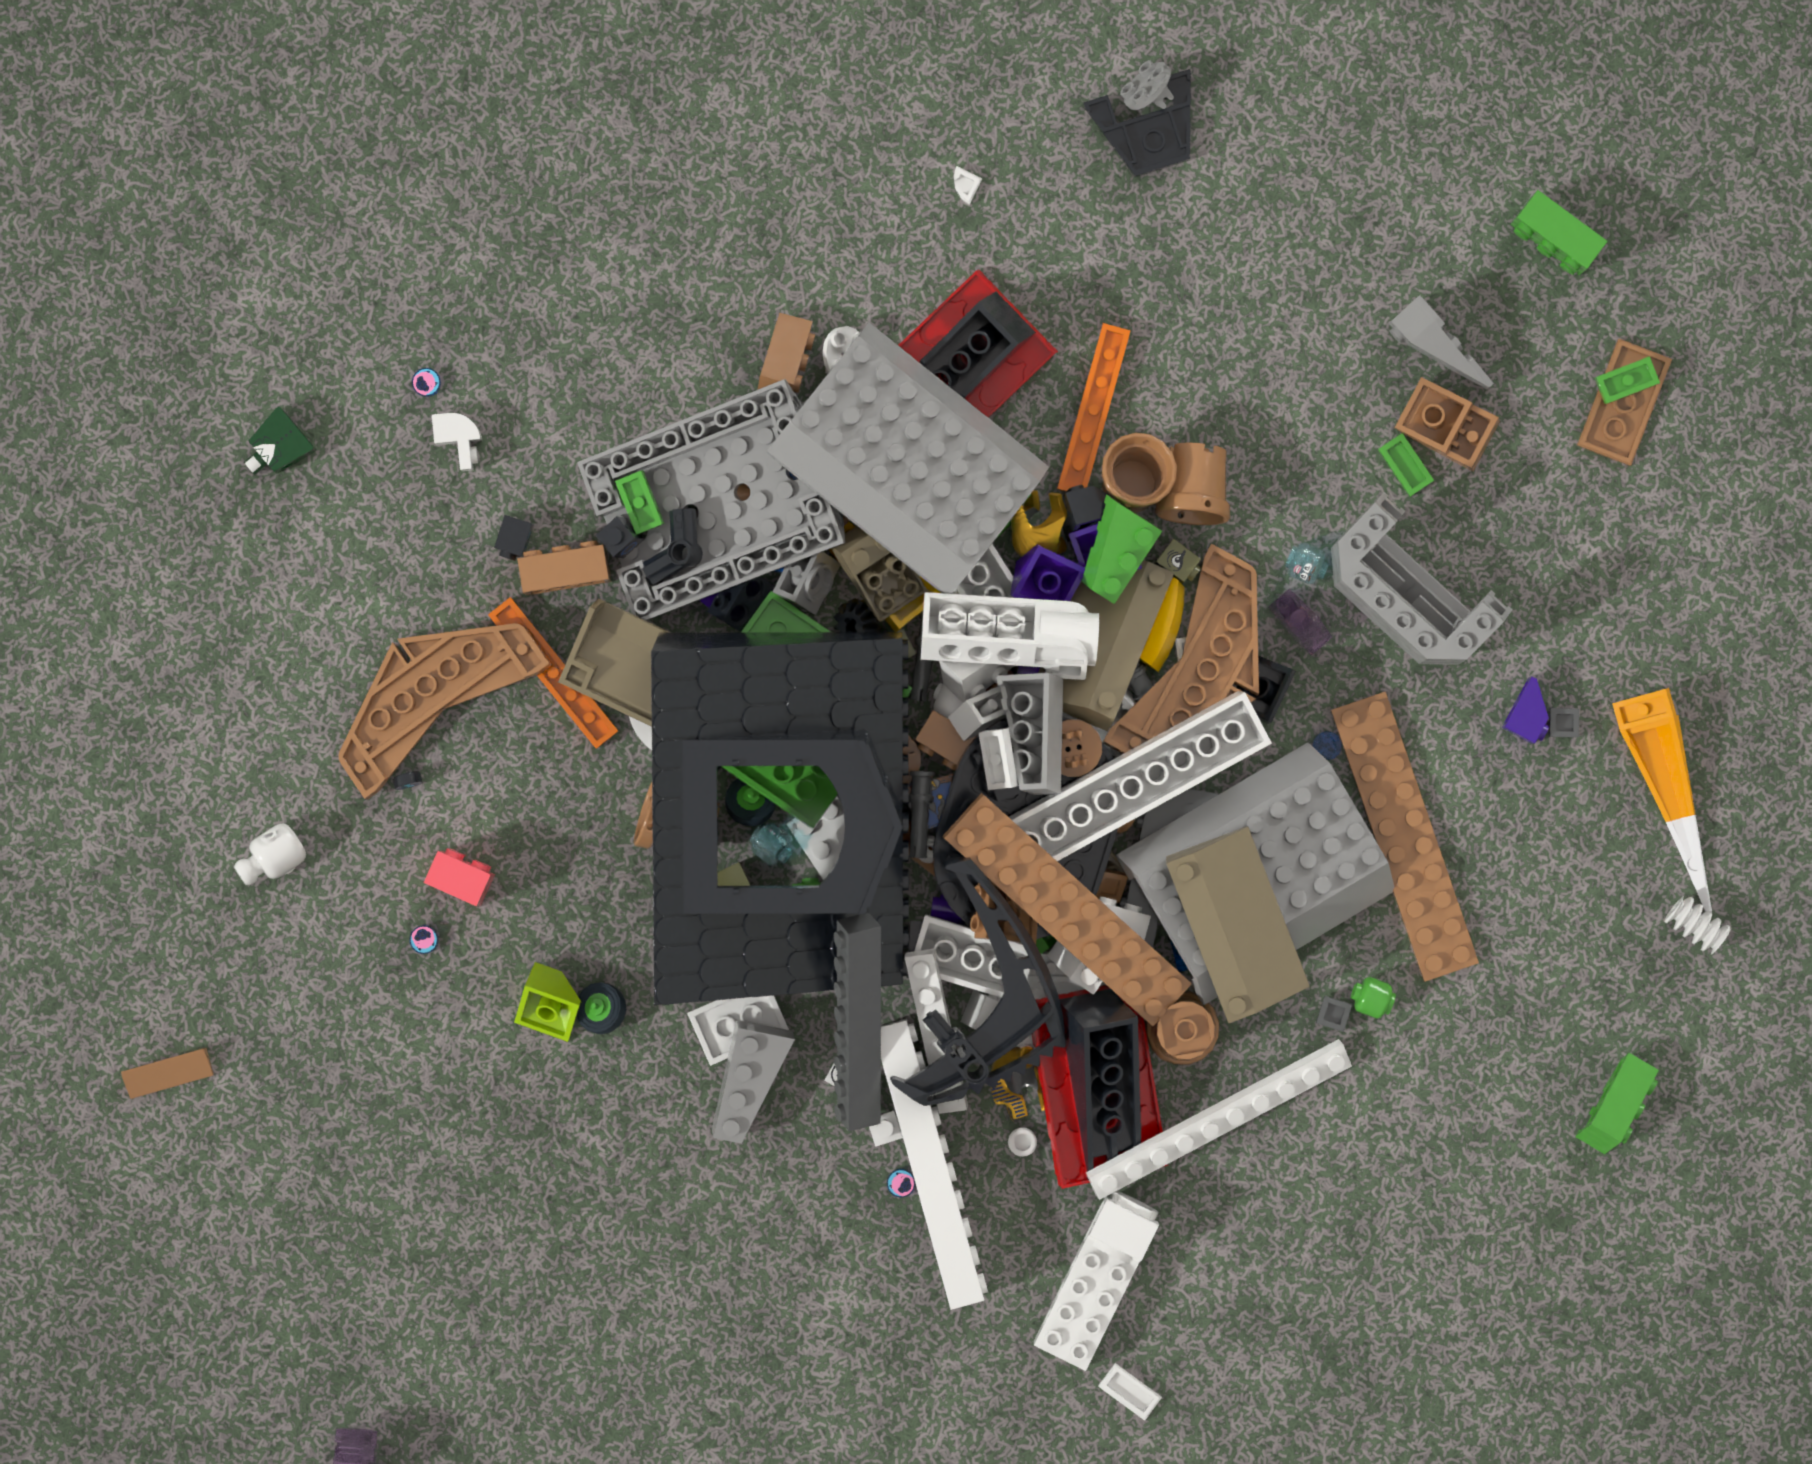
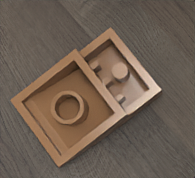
M1421 377L1394 428L1418 443L1474 472L1500 423V419L1473 405L1472 402Z

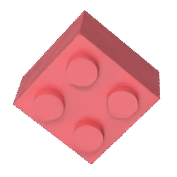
M447 848L445 852L438 851L424 883L474 906H481L495 874L489 872L491 866L478 860H473L472 864L464 861L465 855L451 848Z

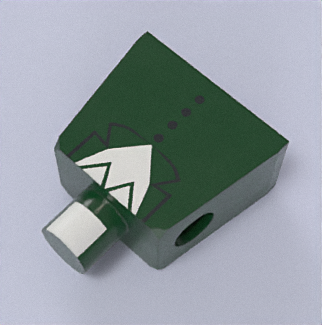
M278 406L249 439V443L256 452L245 460L244 463L254 475L267 465L277 474L316 451V448L286 412Z

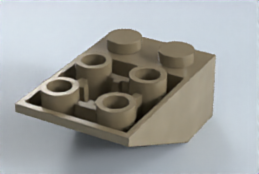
M858 526L845 533L844 544L831 548L842 568L879 622L927 591L916 572Z

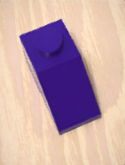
M1528 677L1502 726L1503 729L1531 744H1535L1537 739L1542 741L1549 729V726L1546 725L1549 717L1536 678Z

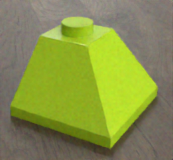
M535 962L525 984L514 1023L568 1042L581 1000L562 971Z

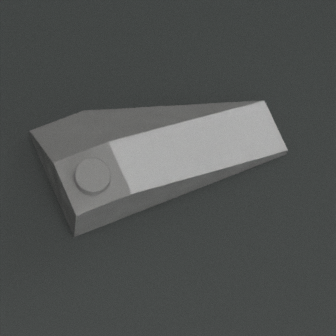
M1420 295L1389 323L1392 327L1389 332L1399 343L1404 341L1408 346L1486 390L1494 384L1469 354L1464 356L1461 353L1463 347L1460 341L1449 332L1445 333L1442 330L1445 323Z

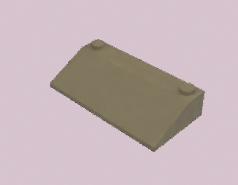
M1142 561V569L1135 572L1115 604L1091 590L1082 580L1070 600L1071 602L1083 605L1088 610V613H1099V637L1095 666H1087L1086 679H1063V713L1107 732L1116 718L1174 575L1173 572L1148 561ZM1040 667L1038 673H1045V668Z
M598 598L587 612L558 682L652 727L651 650L659 633L671 632Z
M1248 826L1166 856L1167 867L1228 1023L1256 1014L1310 987Z

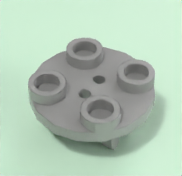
M1148 60L1140 66L1139 74L1132 82L1127 83L1121 89L1120 95L1124 98V103L1131 110H1139L1150 103L1165 109L1166 104L1163 102V99L1165 97L1169 100L1174 99L1173 94L1167 87L1171 77V69L1164 62L1153 63L1151 60Z

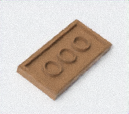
M1618 339L1605 373L1650 356L1660 383L1606 405L1598 389L1577 446L1631 466L1672 359Z

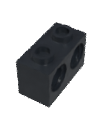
M760 576L719 592L713 599L707 612L742 632L775 586Z

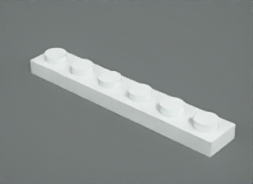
M934 949L907 952L905 954V962L928 1066L945 1055V1053L937 1045L938 1038L923 1022V1019L928 1012H933L936 1009L951 1027ZM961 1081V1082H959V1083H957V1084H955V1085H953V1086H951V1087H949V1088H947V1089H945V1090H943V1091H941V1092H939V1093H942V1092L951 1090V1089H953V1088H955V1087H957V1086H960V1085L963 1084V1081ZM966 1095L959 1100L937 1104L939 1114L967 1110L968 1101Z

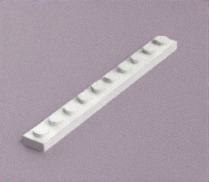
M1338 1039L1086 1172L1095 1195L1100 1200L1352 1067L1343 1043Z

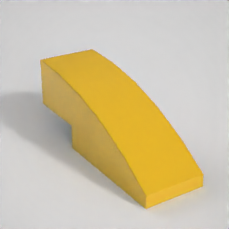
M1174 577L1170 582L1139 659L1158 673L1170 654L1182 620L1185 587Z

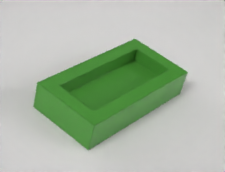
M1403 433L1378 449L1409 497L1434 481Z

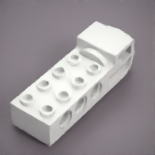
M928 592L924 594L921 660L1045 668V673H1051L1063 679L1085 680L1087 666H1095L1099 613H1088V610L1079 603Z
M1119 1191L1112 1193L1110 1198L1107 1196L1104 1198L1034 1339V1346L1076 1367L1087 1370L1139 1262L1142 1261L1159 1226V1223L1155 1221L1159 1213L1157 1210Z

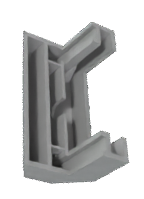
M1383 492L1331 547L1334 587L1418 664L1459 665L1467 660L1506 620L1513 609L1502 604L1494 596L1495 593L1492 590L1471 611L1467 609L1386 534L1405 513V510L1399 509L1387 498L1388 495Z

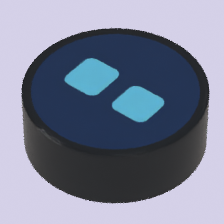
M419 771L403 773L395 776L393 779L395 790H403L423 783Z

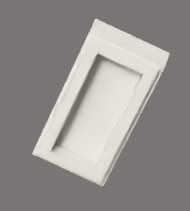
M1114 1363L1098 1385V1387L1143 1420L1147 1419L1162 1398L1116 1363Z

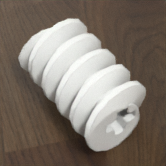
M1682 896L1669 911L1664 922L1667 924L1675 919L1676 922L1673 928L1675 931L1684 926L1683 937L1693 933L1692 944L1702 940L1701 951L1711 947V954H1713L1729 935L1730 926L1725 925L1720 928V918L1710 921L1712 912L1706 911L1701 914L1703 905L1697 904L1692 907L1694 898L1688 897L1683 900L1684 896Z

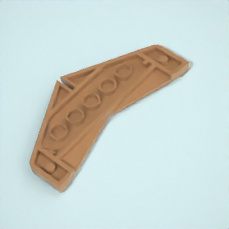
M1213 544L1210 545L1203 558L1182 658L1110 728L1103 744L1124 754L1235 692L1241 691L1232 686L1233 684L1244 688L1256 696L1259 695L1257 574L1250 564ZM1246 694L1250 703L1256 700V698Z
M513 623L398 638L397 640L412 660L409 663L397 645L392 642L339 751L341 765L364 799H370L381 790L444 709L541 674L552 665L524 626Z

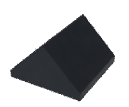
M1258 656L1259 695L1256 696L1240 686H1237V689L1256 698L1251 704L1259 720L1271 724L1296 671Z

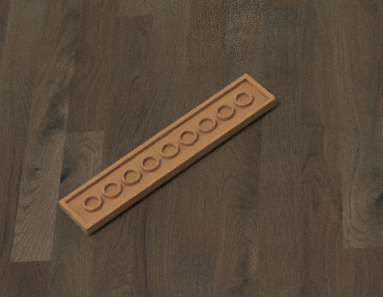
M1386 691L1330 710L1373 836L1389 862L1395 887L1393 894L1423 981L1426 982L1478 964L1470 935Z
M982 793L942 836L965 858L970 857L996 886L1152 1026L1168 1011L1166 1009L1173 1005L1192 984Z

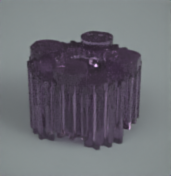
M336 1428L335 1442H337V1445L335 1446L333 1464H376L375 1448H377L378 1431Z

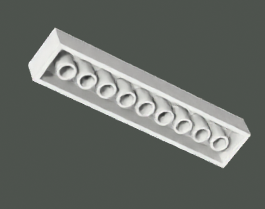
M1237 691L1061 788V794H1049L1014 813L1009 818L1056 861H1059L1272 743L1246 693Z
M907 1019L881 1025V1060L946 1295L952 1310L984 1301L983 1293H987L988 1289L983 1273L977 1274L975 1266L980 1264L976 1246H969L968 1237H972V1231L968 1217L963 1219L961 1217L960 1209L965 1207L960 1190L954 1191L952 1182L957 1180L953 1163H946L944 1156L945 1153H949L945 1134L939 1135L936 1127L941 1125L937 1106L931 1108V1105L923 1106L896 1088L890 1080L891 1076L907 1079L926 1068L922 1052H916L913 1042L918 1041L914 1023L908 1024Z

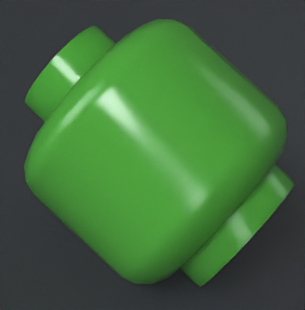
M1373 977L1365 978L1361 984L1356 983L1351 993V999L1355 1000L1354 1007L1356 1011L1376 1019L1390 1013L1396 997L1389 983Z

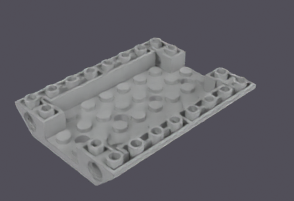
M786 379L577 462L596 516H604L606 524H609L616 516L627 518L630 521L615 481L641 470H644L665 523L648 530L647 537L624 559L619 558L622 568L616 571L633 615L643 620L652 619L845 543L843 514L801 480L792 479L789 471L766 453L768 448L803 406ZM742 484H746L750 488V496L744 501L737 495L738 487ZM693 504L699 511L696 518L697 542L702 548V559L697 566L687 567L663 582L654 585L646 577L642 569L643 562L667 549L671 543L669 511L681 508L687 509L689 505ZM687 547L682 551L683 559L687 557Z

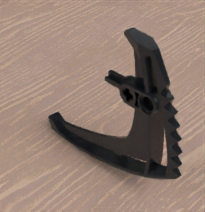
M970 857L947 859L943 861V865L947 870L953 871L957 875L986 930L1000 968L1004 994L984 1023L967 1037L957 1027L951 1028L936 1009L926 1014L923 1022L938 1038L937 1045L945 1055L907 1079L897 1076L890 1077L892 1084L923 1106L962 1099L970 1088L977 1094H980L984 1084L995 1089L999 1079L1011 1082L1013 1072L1025 1075L1027 1064L1040 1066V1055L1052 1057L1054 1046L1064 1048L1066 1045L1064 1017L1059 996L1043 957L1008 902ZM967 874L972 875L997 905L995 908H990L986 905L967 878ZM998 920H1006L1010 923L1028 956L1021 958L1015 956L1008 940L998 925ZM1024 969L1035 970L1048 1000L1040 1010L1024 974ZM1044 1022L1046 1023L1051 1035L1047 1040L1018 1059L989 1072V1065L1029 1037ZM954 1044H957L960 1047L956 1050L952 1046ZM971 1064H980L979 1068L976 1071H967L968 1067ZM963 1080H966V1082L963 1083V1084L960 1085V1086H957V1087H955V1088H953V1089H951V1090H948V1091L939 1093V1092H941V1091H943V1090H945V1089H947V1088H949V1087H951V1086H953V1085H955V1084H957V1083H959V1082H961V1081H963Z

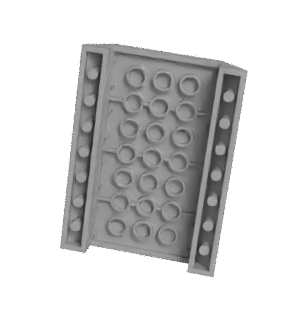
M871 323L866 325L766 451L769 456L944 594H952L1035 489L1049 468L1043 461Z
M1308 742L1115 855L1129 880L1135 878L1192 974L1193 978L1189 981L1192 983L1191 986L1202 1005L1214 1000L1218 995L1167 867L1166 856L1248 826L1296 950L1393 893L1395 887L1389 862L1331 764Z

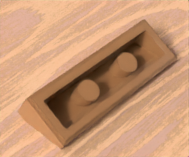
M207 1048L122 1071L121 1075L130 1099L210 1077L214 1073Z

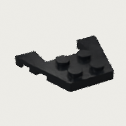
M1190 69L1171 75L1167 87L1174 96L1172 100L1173 106L1117 123L1108 95L1083 103L1084 109L1134 177L1190 160Z

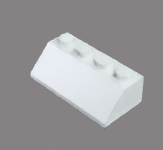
M925 914L915 951L935 950L941 980L1002 997L1004 990L1001 972L990 940L974 938L975 932L969 927ZM1008 941L1016 957L1028 956L1022 943ZM1024 969L1026 979L1028 978L1030 969Z

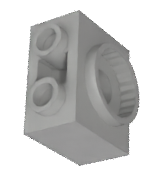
M821 552L787 565L773 593L792 605L816 615L832 587L834 577L841 564L826 553Z

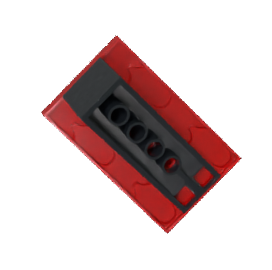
M979 269L898 345L988 418L1058 352Z
M1107 985L1099 986L1094 995L1086 989L1058 995L1064 1017L1066 1045L1064 1048L1054 1046L1052 1057L1040 1055V1066H1037L1039 1081L1042 1086L1048 1135L1051 1140L1054 1169L1058 1185L1061 1189L1090 1183L1086 1172L1163 1132L1144 1018ZM1046 997L1035 999L1039 1010L1048 1002ZM1045 1022L1032 1033V1041L1035 1048L1051 1036Z

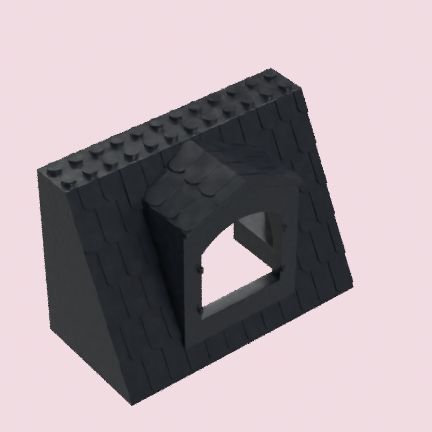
M902 632L659 633L651 650L654 1005L834 990V983L837 982V972L834 966V958L837 957V947L834 942V933L837 932V920L870 913L881 926V987L903 985V976H909L905 954H903V948H909V926H903V919H909V897H903V891H909V869H903V862H909V840H903V833H909V812H903V804H909L908 783H903V776H909L908 754H903V747H908V726H903V718H908V697H903V689H908V668H902V660H908V639H902ZM717 766H819L834 785L840 798L844 813L845 833L839 857L833 869L819 886H718Z

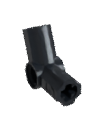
M681 508L669 511L671 543L667 549L643 562L642 569L652 584L657 585L681 570L697 566L700 563L703 552L697 542L696 509ZM685 547H687L688 554L687 557L683 559L682 551Z

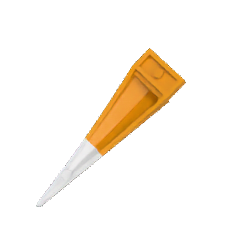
M1666 688L1612 703L1620 732L1662 813L1705 912H1712L1679 715H1676L1670 690Z

